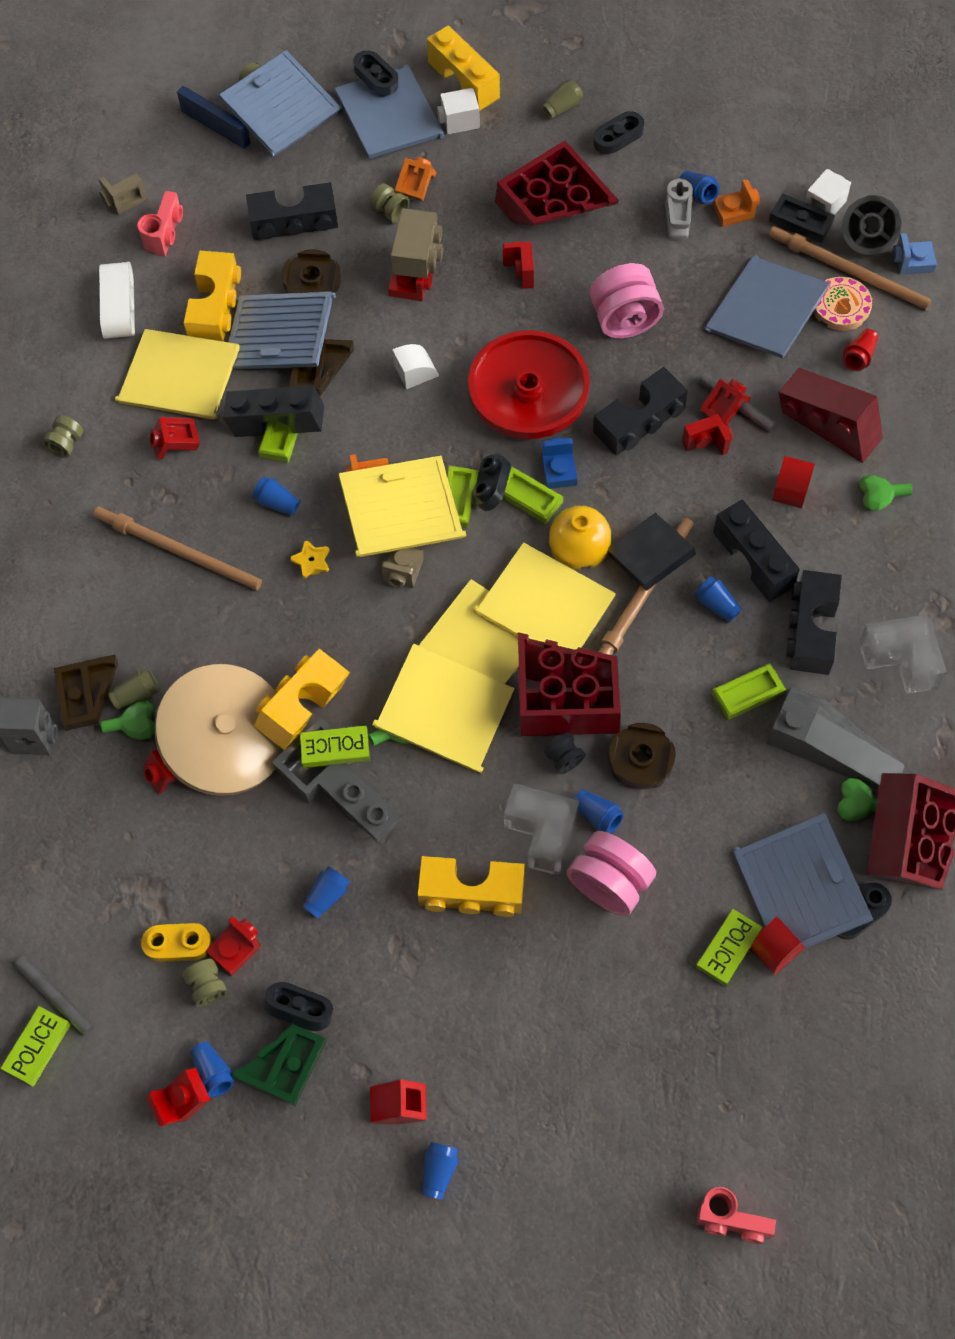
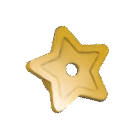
M305 541L302 552L291 556L290 561L301 567L303 578L319 574L320 572H328L329 568L325 558L330 549L327 546L315 548L309 541ZM313 557L314 561H309V558Z

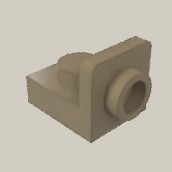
M137 173L113 186L110 185L105 177L99 179L102 188L99 194L102 201L107 207L112 206L118 215L148 199L143 181Z
M415 548L391 551L387 562L384 561L381 566L383 581L393 587L403 588L405 586L413 589L424 559V551Z

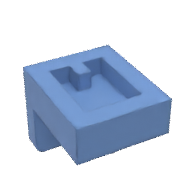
M907 233L900 234L897 245H894L892 249L893 262L898 263L899 273L935 272L937 262L932 241L909 243Z

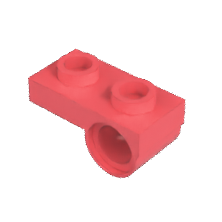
M165 191L158 213L144 215L138 221L137 226L145 250L155 255L166 256L169 245H173L175 240L177 222L180 223L182 220L183 206L179 204L176 192Z
M716 1187L711 1189L704 1197L698 1209L696 1225L705 1226L704 1232L718 1236H726L727 1231L742 1234L741 1240L757 1244H763L764 1239L770 1240L774 1236L776 1219L737 1212V1199L733 1192L727 1188ZM713 1198L723 1199L728 1205V1214L725 1216L713 1214L709 1207V1201Z

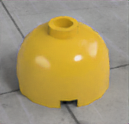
M573 506L563 510L555 517L549 531L551 553L558 562L573 570H581V567L590 565L591 568L598 566L606 559L608 548L611 545V529L606 518L596 509L588 506Z

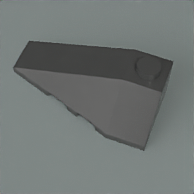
M793 686L784 701L768 744L849 778L859 779L866 785L876 789L880 786L882 773H902L905 767L904 763L824 699Z

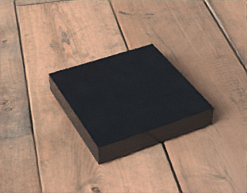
M656 512L608 548V555L646 591L696 555L695 548Z

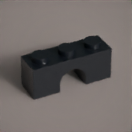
M331 182L303 186L304 197L302 201L291 207L279 204L275 197V191L246 194L253 240L338 228Z
M663 367L641 382L639 400L645 405L644 408L638 410L629 409L616 399L594 415L593 433L616 456L624 450L629 451L637 445L642 437L648 433H655L665 421L671 417H678L685 410L688 390Z
M314 386L226 391L223 419L235 437L264 435L265 422L268 421L281 422L287 425L292 433L321 432L324 404Z
M743 499L717 514L713 533L731 556L738 551L745 556L751 567L752 574L750 579L768 602L793 588V583L797 581L800 568Z
M803 570L800 581H794L791 600H797L796 610L791 609L789 617V628L794 629L793 638H788L786 657L791 658L790 670L830 674L834 663L837 632L820 629L815 625L813 619L819 616L835 617L840 601L842 575Z

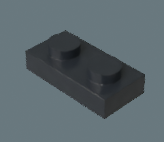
M782 193L770 213L769 221L822 243L834 222L835 215Z

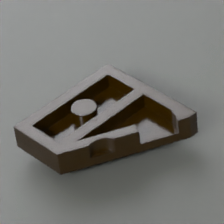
M324 339L318 367H293L290 387L314 386L319 396H321L353 353V340Z
M115 654L54 668L62 724L65 731L98 724L118 667V659Z

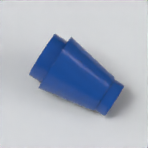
M686 170L679 178L690 182L693 188L692 197L700 204L712 203L719 194V184L712 176Z
M265 476L262 477L252 494V498L257 500L258 505L290 516L295 514L301 502L273 477L270 479Z
M713 576L708 578L694 594L699 599L698 603L725 619L728 623L742 611V608L720 579L717 581Z
M585 789L581 790L574 798L573 806L577 808L597 831L612 834L620 826L624 813L619 810L620 806Z
M328 866L324 872L320 871L302 907L319 919L322 914L348 891L346 887L350 881Z
M209 1042L199 1043L192 1048L190 1054L193 1057L194 1066L209 1097L215 1098L228 1092L234 1085V1080L232 1079L233 1071L211 1047Z
M430 1142L428 1151L424 1150L422 1195L443 1200L444 1192H446L460 1160L456 1158L458 1148Z

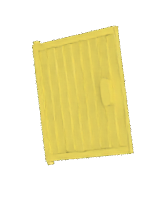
M145 329L119 396L115 397V401L120 404L212 420L217 419L218 413L216 412L240 346L234 343Z
M442 456L339 473V480L357 546L355 551L356 557L466 537V531H462Z
M523 542L480 606L476 605L473 611L517 637L519 632L528 634L529 639L542 642L548 639L558 642V646L576 650L578 647H583L615 598L616 593Z
M471 579L419 646L506 684L519 668L518 637L473 611L476 605L480 606L489 590Z
M413 643L378 720H374L372 725L476 773H482V762L515 688Z

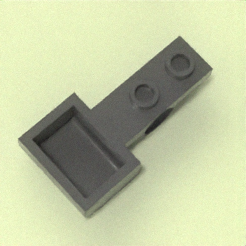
M320 718L305 732L329 730L332 728ZM300 737L272 761L278 775L305 802L309 804L323 791L332 799L337 809L351 822L355 821L377 843L402 821L401 815L349 767L352 763L303 768Z

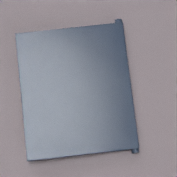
M287 50L219 94L218 97L265 146L271 157L277 156L343 108L341 104H337Z
M408 65L395 70L398 74V89L391 95L382 96L376 94L362 80L335 87V93L368 159L433 139L445 138L436 116Z
M754 255L706 325L704 332L707 334L710 332L783 359L829 288V282L770 263Z
M330 291L243 295L237 297L236 301L238 304L228 343L239 344L240 349L232 369L318 367L332 300L336 298V293Z
M825 813L744 848L735 847L733 849L765 927L777 916L805 946V949L873 921L872 915Z

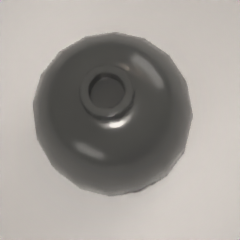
M868 195L859 198L848 207L843 216V236L851 249L861 254L875 255L885 252L895 244L901 233L902 219L900 211L891 200L883 196Z

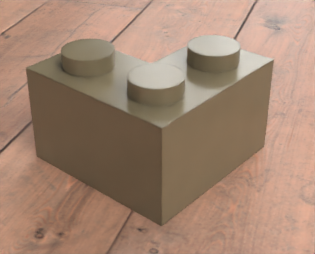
M402 208L391 253L393 274L428 279L429 272L434 273L436 262H441L443 256V244H440L442 226L437 223V213Z

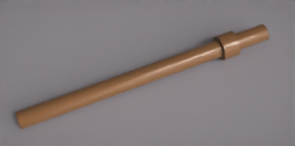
M775 226L772 227L769 233L770 238L788 245V249L795 253H805L924 310L928 309L932 301L930 298L807 242V238L795 233L792 235Z
M100 506L93 513L94 518L112 525L113 529L124 535L132 534L255 591H258L262 584V579L137 524L132 517L123 513L117 515Z
M683 518L676 531L684 539L693 527V521L689 518ZM640 585L612 631H607L601 641L602 646L598 652L612 655V653H616L624 642L622 637L655 585L647 591Z

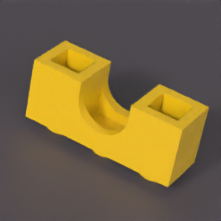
M449 25L427 38L428 63L444 78L455 73L460 82L461 90L473 88L479 111L500 98V74Z
M199 251L194 273L199 292L211 293V295L204 299L189 298L184 318L187 336L224 342L225 332H229L231 329V314L229 313L230 308L235 307L236 290L234 289L235 284H239L241 280V267L236 265L234 253Z
M318 649L311 658L305 655L295 667L297 673L292 678L286 675L275 689L278 693L273 698L265 697L256 709L259 715L254 727L284 751L304 730L312 715L311 712L300 704L299 699L312 700L321 708H324L342 688L350 673L321 649Z
M422 856L418 901L419 906H425L426 910L442 912L445 911V908L459 909L461 913L471 915L479 914L480 911H492L494 915L500 917H512L514 913H522L525 864L490 861L487 879L478 886H467L462 884L456 877V859Z

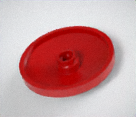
M516 331L492 340L477 354L468 375L469 398L476 414L493 430L513 438L539 439L563 431L581 415L589 396V371L581 354L566 340L543 331Z

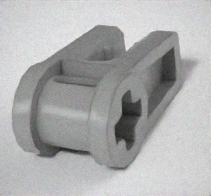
M674 179L668 184L666 192L665 213L668 238L677 241L687 240L691 223L693 188L690 182L685 179Z

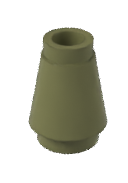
M574 80L562 81L545 103L541 105L542 111L549 119H553L579 105L580 100L583 98V92Z
M148 668L143 671L138 669L115 687L114 690L110 691L109 697L116 709H120L136 702L154 698V694L159 692L160 688L154 675Z

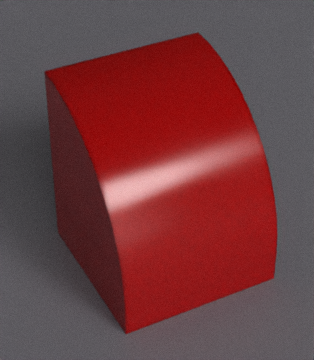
M784 456L772 501L802 508L815 463Z
M777 916L758 934L751 945V951L774 976L805 949V946Z
M400 1079L370 1087V1123L407 1124L427 1120L426 1084Z

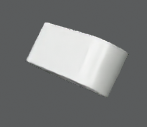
M131 263L100 264V325L103 338L134 336V279Z

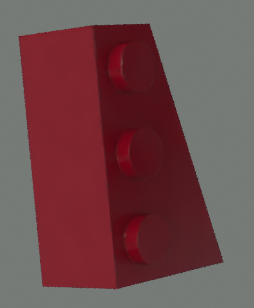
M566 140L498 181L495 203L512 222L529 226L544 224L619 203L617 197Z
M518 632L521 736L562 735L568 732L571 735L620 733L621 706L617 656L580 647L574 650L558 646V642L548 639L545 642L529 639L528 634Z
M882 773L878 788V802L873 822V836L868 856L867 874L888 881L942 890L955 854L952 847L955 837V789L918 774Z

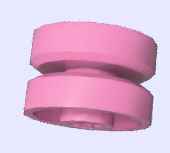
M629 263L611 268L597 277L590 287L589 295L597 312L604 334L611 338L622 339L641 334L653 327L663 315L664 306L656 290L650 270L642 264Z
M593 832L584 845L586 855H580L574 859L567 869V876L582 894L597 905L614 914L629 916L639 902L637 891L642 892L648 889L656 877V870L641 852L621 838L608 832Z

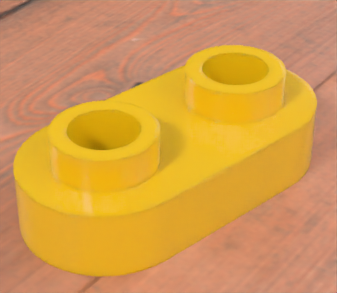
M197 923L155 925L147 929L141 939L144 953L155 962L200 960L207 956L206 950L212 944V938L208 930ZM193 935L199 937L196 944H187L189 937ZM155 938H164V942L160 946H153Z

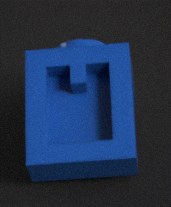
M553 438L542 442L541 459L546 487L552 489L577 486L572 438Z

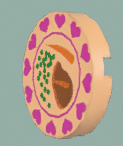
M849 277L827 279L826 282H829V288L813 311L816 319L820 322L822 320L828 324V328L833 330L848 331L857 329L869 317L872 309V297L869 290L861 282Z

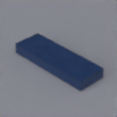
M182 86L177 91L182 112L243 149L251 143L248 129L237 117L187 87Z

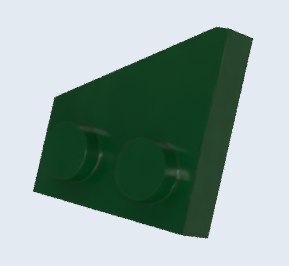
M293 1024L280 1034L278 1040L258 1052V1056L243 1068L239 1067L236 1069L232 1077L239 1082L296 1107L327 1041L324 1037Z

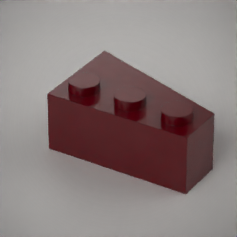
M798 368L778 391L782 413L862 463L883 439L878 398L876 395L802 368Z

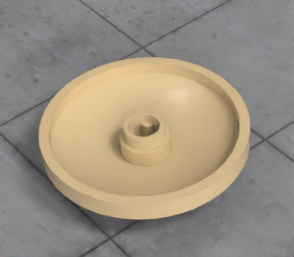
M229 664L202 666L180 677L164 695L155 719V741L165 766L186 786L209 795H235L257 787L273 773L275 769L272 761L284 751L254 727L259 715L256 712L257 707L265 697L273 698L277 694L268 682L254 672Z

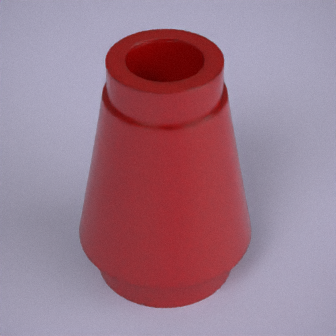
M869 328L864 329L843 350V363L848 369L861 371L870 365L879 338L876 331Z

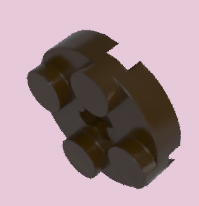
M317 249L303 250L297 253L298 257L294 258L291 262L290 258L285 262L282 269V280L287 293L330 291L336 293L341 284L340 267L337 261L335 263L330 258V254ZM310 273H315L317 278L308 280L304 277H309Z
M634 723L613 737L609 747L608 761L612 769V775L617 781L635 789L657 788L670 776L675 763L676 751L673 742H670L660 727L649 723ZM640 749L646 750V755L651 757V759L645 760L644 763L638 762L632 754H638Z

